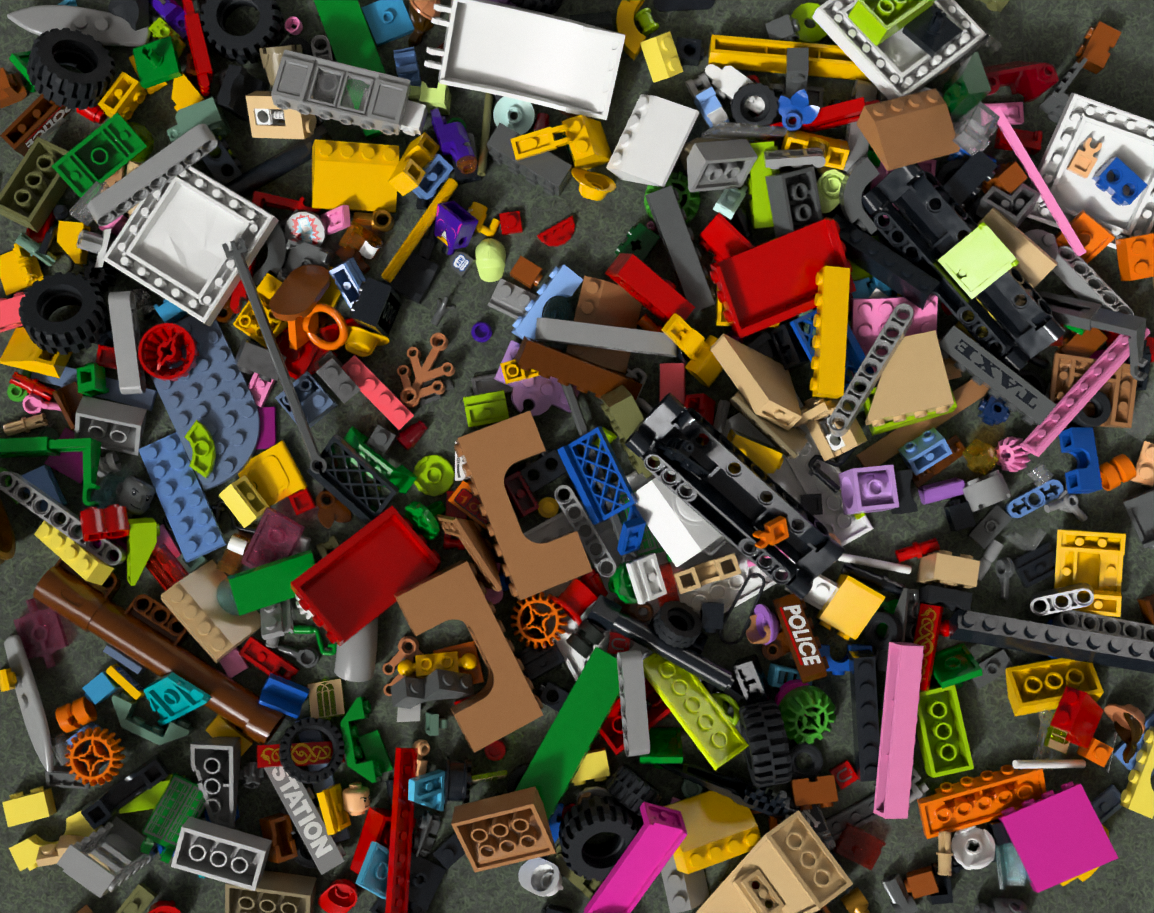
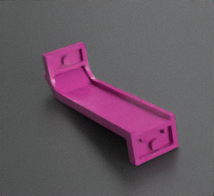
M647 802L642 803L640 811L644 822L643 826L584 908V913L632 912L687 836L681 811Z

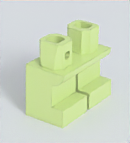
M421 81V87L411 86L410 100L426 105L428 113H430V110L438 108L440 114L449 115L451 93L447 85L438 82L437 88H428L426 83Z

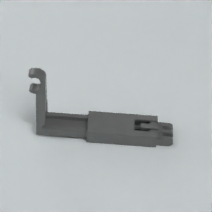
M1044 291L1037 292L1049 305L1052 316L1059 324L1089 331L1093 327L1130 336L1128 338L1130 374L1139 381L1146 379L1148 375L1138 370V366L1144 367L1148 360L1143 358L1146 318L1103 309L1102 304Z

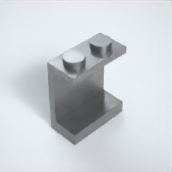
M331 350L314 362L316 373L344 404L361 390L341 368L343 364Z

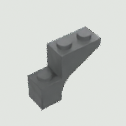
M787 48L785 96L789 99L799 90L805 89L807 92L809 48Z
M436 669L424 679L403 677L391 686L393 707L411 709L426 701L470 697L474 695L472 674Z

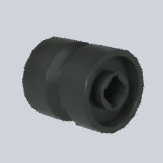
M584 619L577 627L578 632H573L566 642L587 659L594 650L593 646L599 645L605 638V635L591 622Z

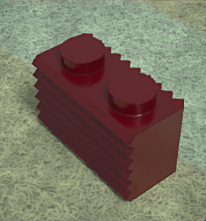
M518 471L504 479V486L509 500L520 519L538 509L539 505H536L537 501H535L533 494H530L531 490H528L529 487L526 486L525 479H522L523 476Z

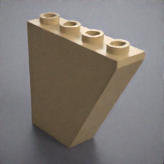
M936 330L905 336L879 378L865 420L866 425L872 424L873 427L882 426L885 424V421L893 420L894 423L906 420V417L915 416V418L927 416V413L936 411V414L948 412L949 408L952 407L954 401Z
M722 334L710 347L711 352L756 415L788 431L802 418L789 370H785L782 364L725 334Z

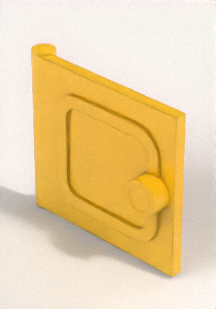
M284 440L251 458L245 468L238 473L239 478L244 475L248 478L269 507L308 487Z

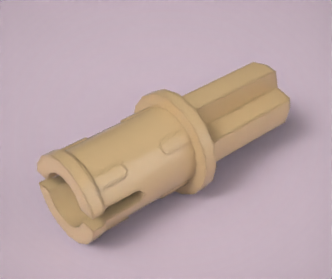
M41 413L28 418L24 416L21 420L4 424V433L10 436L24 431L28 433L31 429L47 426V419H44L46 415Z
M939 831L938 852H936V855H938V875L952 876L951 856H953V853H951V832Z

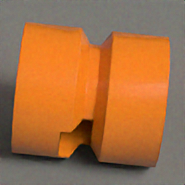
M1124 454L1112 458L1110 463L1104 462L1099 465L1102 487L1107 491H1111L1120 486L1121 482H1128L1137 476L1133 463Z
M85 696L74 700L72 704L67 703L58 707L55 712L60 728L66 733L72 732L80 728L81 725H87L97 719V712L93 703Z

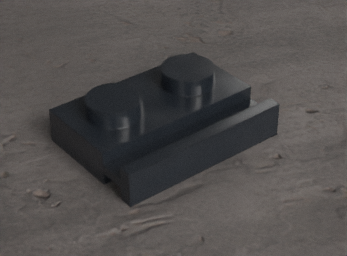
M1045 542L1012 559L1015 564V571L1024 588H1028L1055 574L1056 553L1052 549L1050 542Z
M546 641L547 647L545 649L542 648L541 643H539L537 649H534L533 644L514 655L517 659L521 660L525 668L523 673L527 678L529 677L531 682L566 662L556 643L551 646Z

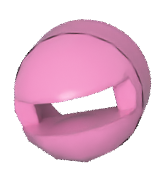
M292 16L286 20L285 29L292 35H298L303 29V24L297 17Z

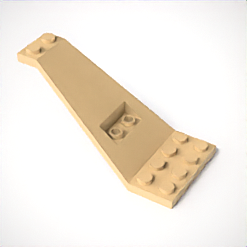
M798 810L761 838L696 913H814L853 885V883ZM752 882H756L759 888L753 889L751 886ZM765 901H770L772 903V907L767 908L765 906Z

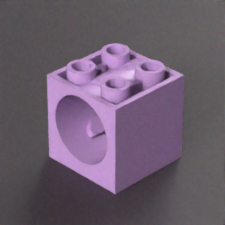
M894 465L853 468L838 474L844 515L880 512L899 507Z

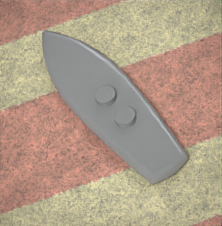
M40 5L23 8L7 14V18L39 36L45 31L50 32L51 29L58 28L62 30L63 28H70L72 31L79 30L82 31V34L93 36L94 40H99L104 46L140 47L148 44L151 36L149 27L135 31L126 20L110 12L78 6Z
M11 635L5 640L4 646L9 667L12 672H15L17 677L15 691L21 713L41 763L47 772H52L54 769L53 749L42 700L19 635Z

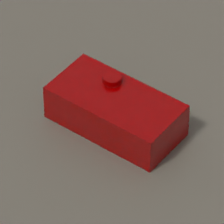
M620 253L605 272L606 275L665 324L674 313L678 314L685 321L695 308L675 290L676 286L672 282L664 281L634 254Z

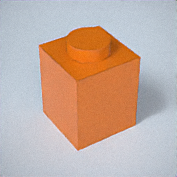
M1092 738L1088 749L1079 746L1076 753L1097 765L1105 767L1114 748Z

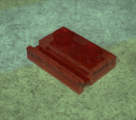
M164 543L158 545L152 551L145 565L165 591L189 575Z
M847 822V827L841 833L833 850L872 871L881 854V849L886 843Z

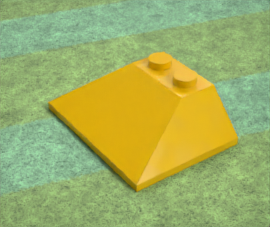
M1058 529L1054 589L1078 583H1087L1092 586L1094 592V600L1091 605L1072 610L1102 616H1121V583L1126 533ZM1080 591L1077 595L1080 598H1087L1090 594L1087 591ZM1063 595L1056 598V601L1059 603H1065L1068 600Z

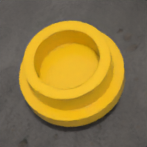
M543 498L538 504V511L545 518H552L558 513L559 505L554 498Z

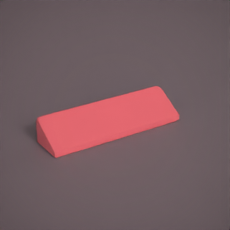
M685 363L660 364V401L668 393H671L683 405L685 404Z

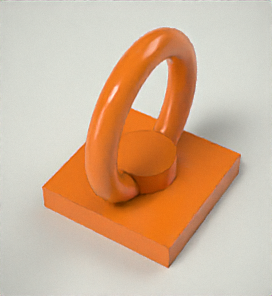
M317 303L312 312L306 317L302 318L300 316L296 317L297 320L288 321L289 345L291 349L298 350L311 340L322 349L337 350L345 344L348 338V327L341 313L334 307L324 303ZM318 312L329 314L337 322L340 334L336 341L327 342L317 335L319 333Z

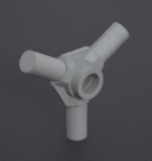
M1067 485L1065 490L1058 496L1057 501L1044 505V510L1047 513L1060 509L1061 511L1073 513L1080 522H1084L1088 518L1078 507L1076 494H1068Z

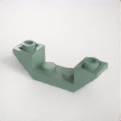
M128 692L117 693L112 696V702L121 727L155 744L162 745L189 735L195 729L190 726L191 723L189 721L179 718V720L176 719L170 722L164 733L165 729L160 726H149L145 724V719L138 716L131 717L138 701L134 700Z

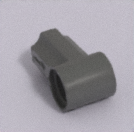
M898 873L891 874L881 881L891 900L890 904L896 911L895 913H916L919 911Z

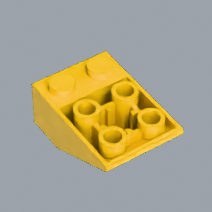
M267 273L257 287V292L276 338L288 327V321H282L273 316L269 301L283 282ZM248 301L232 325L262 346L267 347L250 301Z
M19 327L15 329L0 358V364L60 378L72 352H68V355H60L59 352L57 354L48 353L47 350H42L37 344L33 343L24 327Z

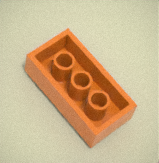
M1154 232L1115 240L1121 281L1154 277Z

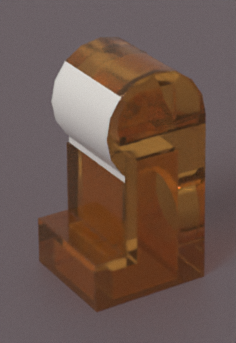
M352 220L351 226L347 228L339 245L344 248L348 245L359 251L365 258L374 259L383 246L382 240Z
M234 533L216 569L230 575L239 573L251 544V539Z

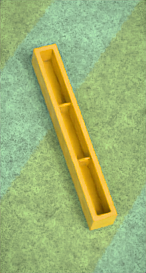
M723 35L711 36L708 65L713 64L719 68L731 65L738 70L786 74L787 48H809L808 76L870 81L837 45Z

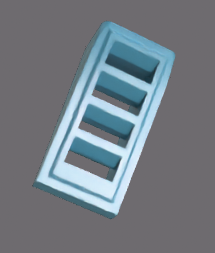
M770 663L767 681L773 687L780 688L784 684L785 672H788L787 682L793 680L794 674H797L796 679L801 680L796 668Z

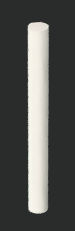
M843 553L838 561L906 574L911 573V566L846 553Z
M1083 759L1014 760L1012 765L1015 769L1085 768L1086 762Z

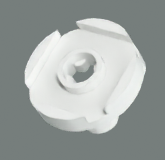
M972 826L955 832L951 842V851L955 860L967 870L981 869L988 866L994 860L995 841L987 830ZM969 844L978 845L977 851H970L968 849Z

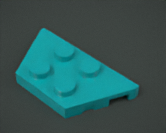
M173 672L152 682L143 690L150 701L152 711H158L160 719L157 722L160 726L206 704L212 698L209 694Z

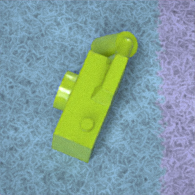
M159 17L148 29L153 33L152 36L154 38L162 39L171 36L175 41L178 58H180L186 44L181 36Z

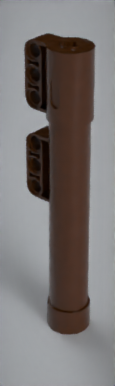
M60 558L55 566L50 568L40 579L33 593V597L84 631L92 632L159 677L173 672L209 694L212 698L204 706L243 730V734L260 745H266L283 722L286 714L259 704L260 697L182 647L181 645L189 635V632L184 627L182 632L175 633V626L181 622L168 608L145 594L134 598L126 610L112 602L113 597L121 587V581L114 573L111 572L107 578L114 579L113 585L105 587L104 582L101 586L84 580ZM144 600H148V608L145 610H140V603ZM160 612H166V619L162 622L157 621V615Z

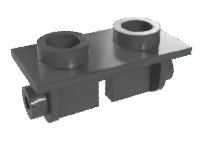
M426 809L424 814L419 817L417 833L412 837L411 850L416 857L418 855L427 857V854L431 852L435 838L428 835L429 833L437 835L442 821L440 819L441 815L437 813L431 815Z

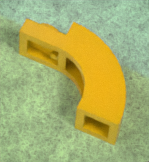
M622 0L617 11L616 32L625 34L623 50L633 60L636 59L642 50L640 42L646 40V36L641 34L634 24V16L645 0Z

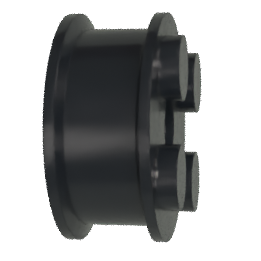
M447 756L444 779L445 805L448 801L462 802V805L469 803V787L471 786L472 775L471 759L465 757L464 760H450V757Z

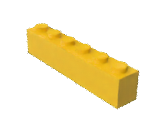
M824 266L817 272L815 281L816 285H818V293H816L814 304L817 306V314L814 315L813 319L816 335L812 339L815 356L811 360V369H814V374L810 380V390H813L812 397L838 399L844 396L850 268Z

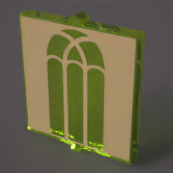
M341 678L323 679L320 682L307 684V688H309L308 698L311 718H326L330 720L331 717L346 715Z
M1050 725L1047 728L1048 732L1043 746L1067 754L1070 742L1066 741L1065 738L1068 732Z
M507 770L471 776V784L504 779L507 776Z

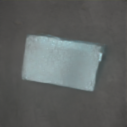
M1012 842L999 846L996 845L999 889L1004 890L1007 885L1025 886V868Z

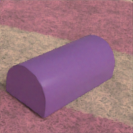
M955 477L920 486L918 492L921 502L925 505L964 495L963 488H965V483L962 479Z

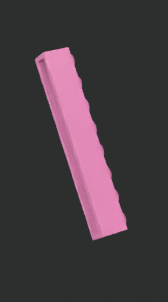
M889 642L873 813L885 819H908L910 807L909 797L912 786V767L914 765L913 755L916 743V724L918 722L917 712L920 700V682L922 679L921 669L924 658V646L914 643Z

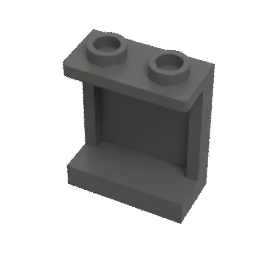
M1154 488L1122 500L1143 547H1149V550L1154 549Z

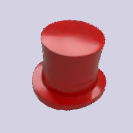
M577 578L572 580L558 598L550 597L558 606H562L568 616L578 625L582 623L580 617L585 610L598 599Z

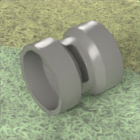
M113 451L107 453L105 457H100L97 473L100 478L107 476L109 472L115 473L122 470L121 463L115 464V461L119 460L116 452Z

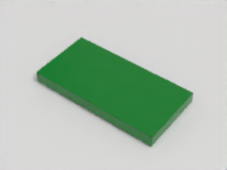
M311 550L227 576L239 616L294 598L295 593L291 589V582L315 565Z

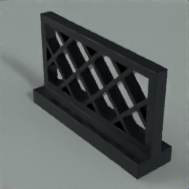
M337 433L332 436L320 454L322 458L331 457L333 467L327 463L326 470L322 472L323 464L317 461L315 468L320 469V474L313 473L310 467L307 470L313 478L366 525L384 511L399 491L392 482ZM335 442L341 447L342 453H335ZM337 458L344 459L345 467H338ZM349 458H354L357 461L358 467H351ZM339 471L347 472L348 481L340 475ZM352 472H359L361 481H354ZM365 472L372 474L374 481H367ZM355 485H362L364 495L355 488ZM368 486H375L377 495H369ZM381 486H385L391 493L389 495H382ZM371 499L378 500L379 509L371 503Z

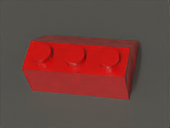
M720 213L715 216L698 238L701 248L706 252L710 250L715 255L713 258L716 262L754 247Z
M369 807L350 869L358 875L372 841L378 842L389 849L392 811L384 808ZM413 818V829L417 820Z

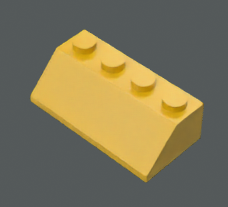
M1059 658L1005 669L1008 698L1014 716L1057 709L1066 686L1087 692L1095 702L1104 693L1093 663Z

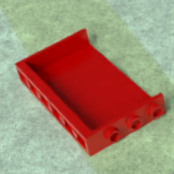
M826 217L710 265L712 269L710 271L711 279L714 284H717L719 289L716 292L717 297L725 307V311H723L727 323L730 322L736 337L743 338L816 308L817 306L814 304L815 295L818 293V285L815 282L816 274L824 266L850 268L849 294L856 291L851 275L853 269L850 262L846 259V246L840 240V227L837 221Z
M393 506L389 507L291 582V589L300 599L298 601L300 606L305 611L309 610L314 615L312 617L313 621L319 628L321 626L324 627L327 631V638L333 644L337 643L339 646H342L396 603L395 593L427 578L440 567L441 558L434 549L430 550L426 545V539L421 534L417 535L413 530L412 523L407 518L404 519Z

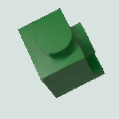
M87 363L84 367L77 368L78 393L91 397L109 393V388H106L104 367L99 366L98 363Z

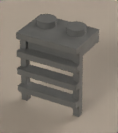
M1085 57L1080 64L1076 61L1060 77V80L1053 86V90L1039 105V108L1046 112L1049 119L1053 122H1059L1069 99V96L1064 91L1088 59Z

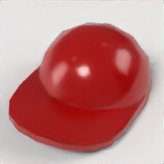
M345 878L337 879L320 895L318 904L328 913H347L355 906L358 900L357 887L351 880Z

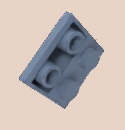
M308 371L293 382L310 428L338 406L328 392ZM282 391L275 399L296 423L285 392Z

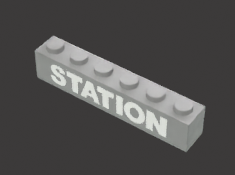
M283 767L264 768L321 875L344 862L343 857L347 854L341 843L336 845L333 839L336 834H327L320 806H315L313 799L316 797L311 788L308 787L306 789L303 782L292 779L284 771Z

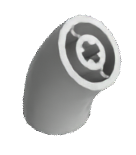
M378 617L342 646L337 644L334 668L336 676L352 682H365L374 677Z

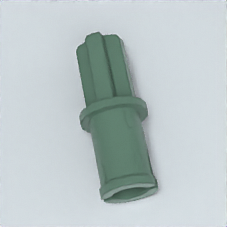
M24 232L15 240V243L29 252L31 257L33 255L48 266H52L56 262L57 258L50 252L47 255L38 253L42 243H37Z

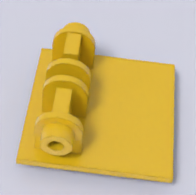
M14 244L12 251L0 255V279L6 296L31 287L35 281L44 279L38 258L34 255L31 257L30 253L18 244Z

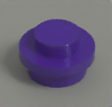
M478 322L472 327L471 334L475 341L484 343L491 338L492 329L486 322Z

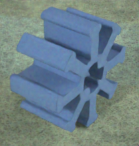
M414 47L393 50L398 77L410 80L411 86L421 87L422 80Z

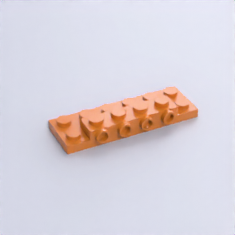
M1004 765L1001 767V770L996 772L983 771L980 776L975 778L965 776L960 779V782L954 784L949 782L942 783L940 788L935 789L934 795L917 799L924 835L927 839L937 837L939 831L954 832L993 821L1003 815L1001 811L1007 808L1014 807V809L1022 807L1021 803L1033 798L1034 801L1041 799V794L1047 792L1043 768L1018 770L1013 768L1012 765Z

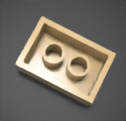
M939 550V552H933V554H927V556L920 558L916 582L922 584L942 583L945 584V588H953V586L966 589L977 587L980 561L973 560L974 556L960 554V556H952L950 551Z

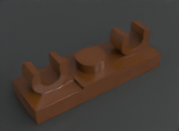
M953 435L946 441L952 452L951 455L917 476L912 472L913 477L911 481L916 488H919L968 452L957 435Z

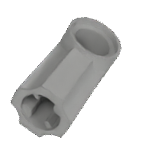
M82 229L78 235L77 248L98 254L102 248L103 236ZM110 234L107 251L117 236Z

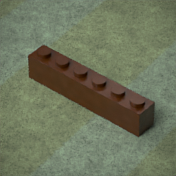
M524 336L515 357L519 368L529 372L531 369L539 371L538 375L550 379L552 376L558 379V383L565 386L573 384L577 386V390L588 394V391L596 393L595 397L599 399L604 394L623 385L636 401L643 385L636 379Z

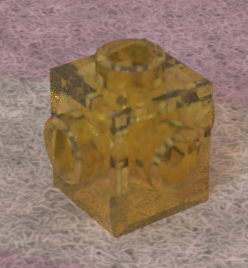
M977 438L962 452L968 462L966 464L971 471L975 473L978 471L983 475L992 470L999 461L995 454V448Z

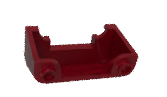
M1015 61L983 67L991 87V92L988 95L996 93L999 87L1010 85L1012 95L1017 93L1025 97L1024 103L1034 101L1059 81L1054 66L1044 62Z

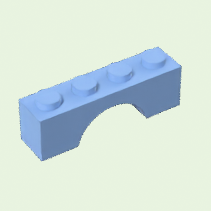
M563 264L559 268L557 266L554 267L549 274L551 279L547 284L543 283L539 287L537 298L535 300L531 299L524 308L526 312L523 317L518 316L512 324L514 329L511 332L521 340H523L524 336L535 340L537 318H542L543 307L550 298L554 296L571 297L582 283L583 279Z

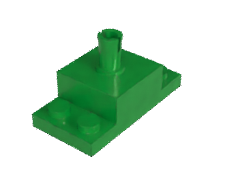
M117 112L55 162L52 168L83 199L145 149L147 145Z

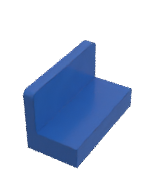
M635 505L630 506L627 521L623 522L617 547L620 555L640 549L646 522Z
M270 673L262 687L259 704L298 719L301 706L309 694V688Z

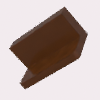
M77 381L52 392L71 430L75 429L76 411L82 396H86L78 393Z

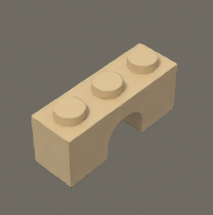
M729 553L672 574L679 593L683 594L708 583L741 574V570L735 553Z

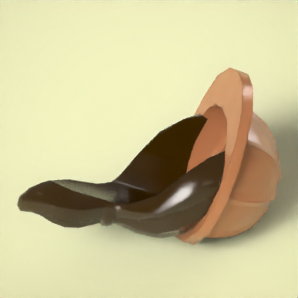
M409 0V14L414 25V31L408 40L409 47H414L415 49L422 42L425 32L434 27L435 24L431 23L432 17L440 18L441 12L433 9L434 4H440V0Z
M1108 704L1104 712L1114 722L1117 734L1126 743L1122 755L1125 763H1129V760L1136 752L1137 743L1145 731V716L1138 707L1131 704Z

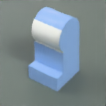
M713 87L695 96V105L713 131L729 124L728 116L717 99Z

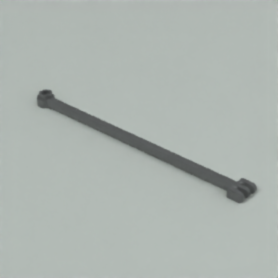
M243 237L238 239L241 245L239 248H237L234 240L230 241L233 248L231 251H229L228 245L224 243L222 247L227 259L232 257L234 259L311 460L310 469L313 473L320 474V469L315 468V463L317 461L322 462L323 467L321 470L324 472L327 468V462L320 456L243 254L247 253L248 250Z
M548 342L549 346L559 350L565 349L564 344L557 343L555 345V343ZM561 384L580 437H582L589 430L572 384H569V386ZM590 448L589 459L596 461V450ZM590 464L592 471H594L595 465ZM599 467L597 477L605 480L603 468ZM597 482L600 493L602 494L604 484ZM608 487L606 496L613 498L611 490ZM605 500L606 510L610 513L613 503ZM618 513L611 517L610 521L619 542L623 523ZM636 552L622 555L621 562L626 561L627 555L632 557V561L638 559L639 556Z

